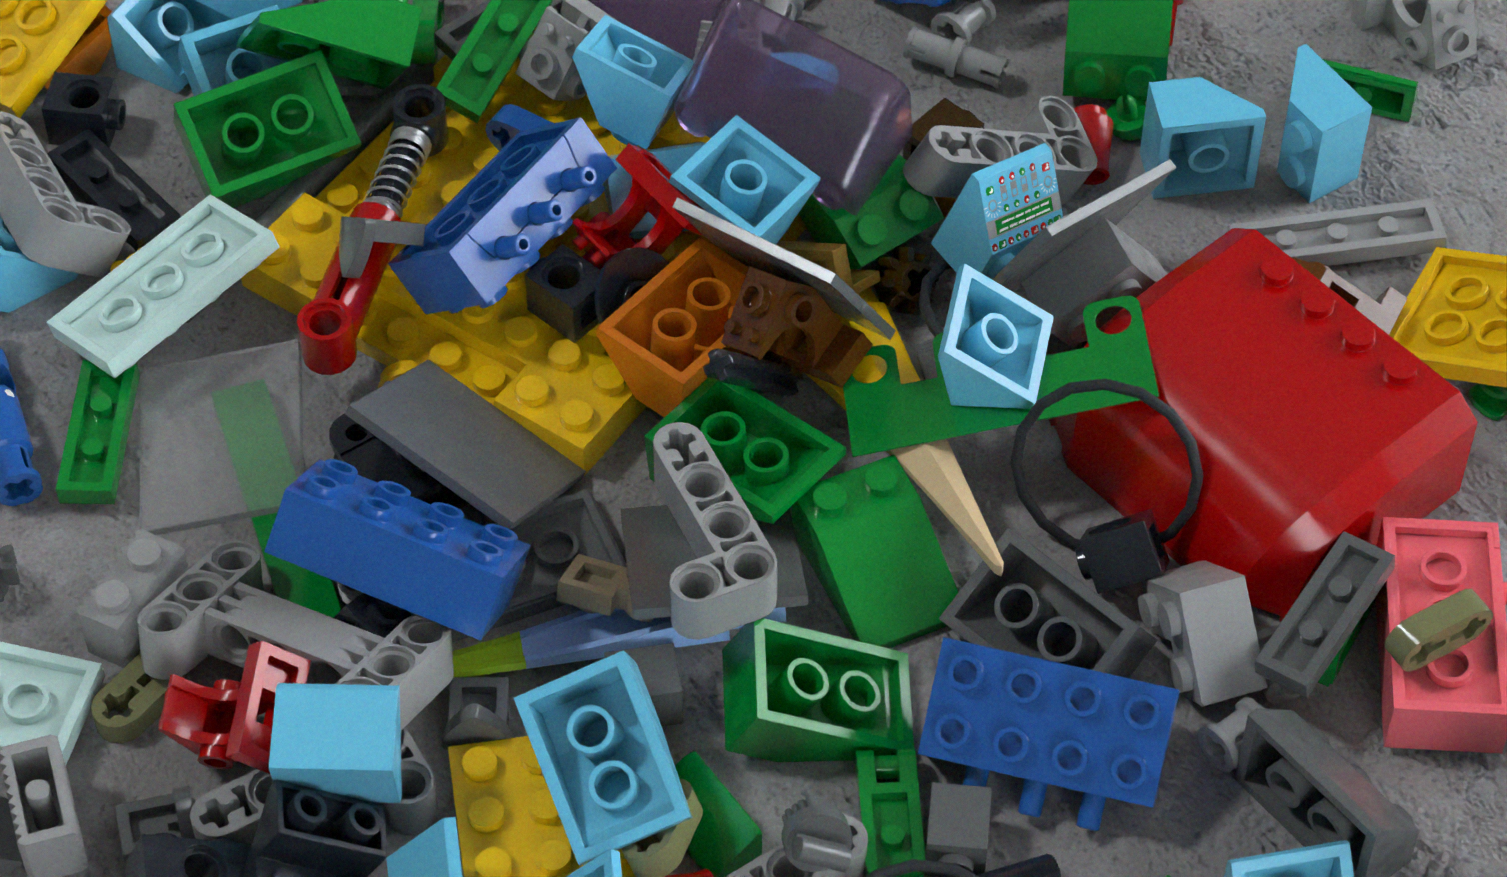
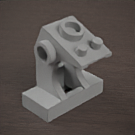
M563 0L560 14L551 6L546 7L533 37L527 40L520 52L519 60L521 62L516 70V74L553 100L572 101L582 98L586 95V90L572 58L579 44L604 15L613 17L588 0Z
M1354 0L1350 19L1357 27L1363 31L1383 23L1404 47L1407 56L1412 61L1437 70L1477 54L1476 37L1479 33V26L1474 14V0Z

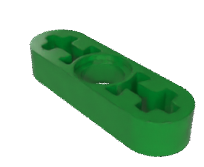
M413 0L412 5L421 7L422 12L410 64H437L439 48L436 45L434 32L441 29L444 25L445 0Z

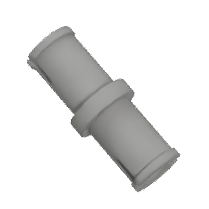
M917 26L912 27L905 43L909 47H905L903 51L905 58H912L944 69L946 76L955 78L959 74L991 85L996 89L1000 88L1007 72L1003 69L1007 68L1009 64L1008 57H1001L968 45L967 39L956 37L954 41L924 31Z

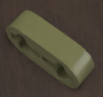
M1464 589L1402 621L1388 635L1385 641V649L1404 671H1414L1477 638L1490 624L1493 612L1473 589Z
M141 653L107 683L92 701L91 711L97 733L104 740L111 743L122 744L133 741L162 715L169 679L153 678L150 680V676L142 668ZM187 674L182 676L183 678L188 679ZM129 708L130 715L126 718L117 714L110 719L109 712L112 710L122 713Z
M679 779L692 818L621 848L636 877H664L676 869L682 861L703 814L702 806L688 781Z

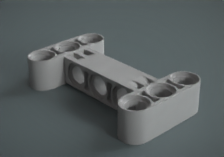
M229 541L213 548L145 606L137 617L142 668L152 678L166 680L170 679L172 674L182 677L209 654L244 668L249 645L262 640L311 660L306 684L400 686V731L454 677L451 628L415 614L403 620L384 638L264 592L260 551L257 546L245 541Z

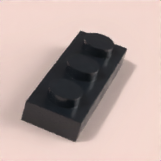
M89 129L47 153L64 183L86 204L108 209L127 221L131 227V232L126 242L136 251L181 217L170 204Z

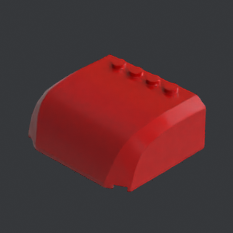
M1232 228L1136 297L1140 302L1159 397L1157 398L1177 412L1195 438L1204 475L1196 511L1176 537L1164 543L1167 554L1180 566L1205 560L1245 575L1251 606L1280 615L1279 622L1281 623L1343 531L1376 546L1383 517L1423 519L1460 491L1478 424L1462 393L1256 229ZM1123 308L1099 330L1106 334L1120 333L1129 327L1132 319L1131 314ZM1140 400L1049 418L1051 426H1055L1061 441V452L1068 469L1124 517L1152 509L1159 532L1168 529L1186 505L1192 473L1186 445L1166 417Z

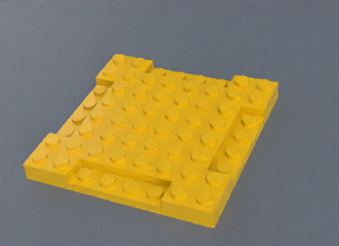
M446 55L433 66L435 81L430 86L437 87L452 63V60ZM518 58L478 124L446 106L448 143L441 152L427 157L425 164L420 167L421 174L416 177L417 183L411 188L412 195L407 198L408 204L402 209L403 217H401V221L425 224L426 226L496 156L499 150L491 143L485 129L486 124L504 105L512 104L519 106L553 123L582 117L608 156L620 154L627 145L614 138L611 131L599 125L587 93L578 100H553L516 74V70L521 62ZM674 111L647 150L694 142L707 143L712 136L708 134L700 135L697 132L693 134L687 132L684 116ZM394 121L316 198L304 192L268 228L273 232L280 248L264 259L257 268L241 278L242 286L298 316L303 306L314 299L339 242L341 216L350 217L353 208L365 200L366 192L370 189V183L374 179L375 171L379 168L380 160L383 158L384 151L388 147ZM605 192L593 202L580 207L571 216V219L574 221L575 218L589 222L592 217L600 212L606 211L609 213ZM799 214L791 223L788 232L779 241H796L807 227ZM573 223L563 234L548 240L538 250L541 254L540 258L547 257L562 244L580 256L586 253L584 249L578 250L572 242L578 236ZM684 231L677 236L661 256L670 263L700 236L708 242H712L692 231ZM643 238L634 239V240H635L637 243H639ZM405 244L396 245L390 261L406 246ZM388 265L356 339L357 350L388 366L401 360H411L421 364L429 359L586 471L585 475L647 407L634 397L598 339L596 329L599 324L576 343H573L528 311L525 274L529 269L515 274L506 284L508 288L507 293L498 302L487 308L473 306L453 314L449 311L425 314Z

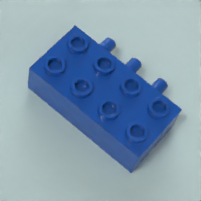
M582 117L520 131L425 226L424 246L406 245L388 265L425 314L449 311L453 314L473 306L487 308L498 302L507 293L508 288L506 284L515 274L529 269L539 260L541 254L538 250L548 240L560 236L569 229L573 223L571 216L580 207L593 202L604 192L605 187L603 183L617 167Z
M319 459L285 489L264 552L480 641L508 608L531 546L517 540L518 536L512 530L496 524L483 526L464 518V513L460 509L441 502L426 503L411 497L410 490L398 483L391 481H379L377 483L357 475L358 470L354 466L336 459H327L325 461Z
M943 637L918 754L966 765L962 785L986 787L989 771L1025 778L1018 812L1032 817L1041 816L1048 784L1082 791L1083 794L1076 825L1080 828L1098 831L1106 797L1152 808L1155 807L1180 690Z

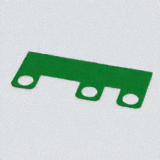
M1121 296L1092 302L1084 308L1083 319L1089 347L1045 356L1036 401L1067 383L1105 378L1144 388L1154 396L1159 397L1142 311L1137 298ZM1119 306L1128 310L1132 319L1126 330L1117 334H1106L1097 328L1095 323L1096 317L1103 309ZM943 333L938 334L933 340L938 377L901 384L896 351L892 346L884 344L871 347L865 356L876 355L883 358L887 364L885 375L876 382L862 383L857 381L851 374L843 385L852 457L1018 425L1031 408L952 406L938 359ZM1107 390L1075 393L1046 408L1036 421L1140 401V399Z

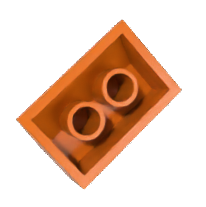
M701 236L596 329L598 339L634 397L664 418L708 378L704 373L703 367L710 363L708 353L711 350L719 348L749 355L737 349L724 346L721 343L725 333V322L732 315L749 267Z

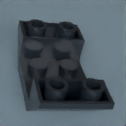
M275 780L270 786L244 868L245 877H368L388 857L384 805Z

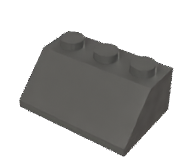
M1009 527L995 544L1004 562L1002 576L995 574L983 560L939 617L942 622L972 644L1129 678L1158 641Z
M1256 708L1248 714L1235 780L1304 847L1347 840L1350 842L1354 877H1391L1411 862L1420 830L1415 826L1409 813L1400 805L1392 804L1372 785L1370 778L1363 769L1355 764H1349L1331 747L1326 735L1318 727L1308 725L1293 710Z

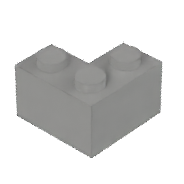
M1104 218L1021 284L1032 304L1054 316L1051 333L1074 349L1081 342L1088 340L1083 319V310L1088 304L1121 296H1133L1136 298L1155 282L1163 278L1166 273L1154 255L1108 219ZM1112 306L1103 309L1096 317L1095 323L1097 328H1101L1123 307Z
M1202 560L1165 570L1162 575L1141 581L1144 593L1138 597L1141 618L1145 626L1149 629L1151 628L1153 633L1171 641L1175 658L1169 662L1170 676L1175 689H1179L1183 697L1201 706L1268 688L1266 678L1255 673V659L1260 654V647L1245 575Z

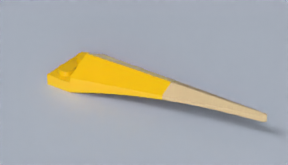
M870 287L858 293V295L896 330L891 340L835 313L844 325L863 332L873 344L872 347L885 344L895 349L901 384L920 381L885 303L878 301ZM807 337L797 349V351L807 354L808 351ZM864 356L852 375L857 381L862 383L876 382L885 375L887 364L879 356ZM806 374L846 411L843 387L840 388ZM943 439L887 450L886 452L890 456L893 454L896 456L903 470L942 511L995 574L1002 576L1004 562L948 440Z

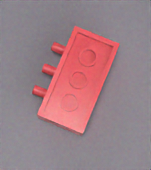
M1383 517L1376 547L1395 555V568L1375 599L1384 747L1502 754L1507 739V622L1505 605H1507V582H1503L1498 523ZM1464 589H1473L1493 612V618L1488 627L1477 638L1419 669L1408 672L1404 671L1385 649V641L1391 631L1405 619Z

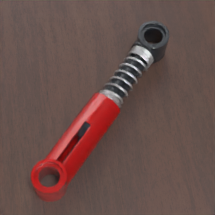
M427 84L406 86L398 91L393 98L394 123L391 128V138L388 142V147L384 151L383 158L380 160L379 168L375 171L374 179L370 183V189L366 192L365 200L353 208L350 217L402 222V209L407 206V198L412 195L411 188L416 185V177L421 174L420 167L425 164L427 157L438 154L448 143L449 135L445 99L436 87ZM373 241L371 252L361 277L349 278L342 276L338 242L314 299L303 306L298 313L297 327L302 357L305 365L311 371L321 375H334L352 366L357 356V336L397 244Z

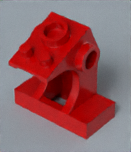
M628 143L615 159L632 176V187L628 197L612 215L603 211L592 217L589 222L575 218L573 224L578 236L572 242L578 250H585L586 253L581 257L600 270L614 254L628 248H647L662 255L684 228L704 236L672 207L677 197L701 209L703 208L669 183L673 173L654 154ZM649 212L657 222L651 231L637 243L629 234L646 213Z
M261 640L248 647L241 682L221 679L216 680L213 688L172 674L170 675L168 688L165 692V701L158 730L198 755V762L206 767L225 770L232 768L234 762H240L270 774L269 758L277 684H306L311 660ZM265 713L263 724L257 722V716Z

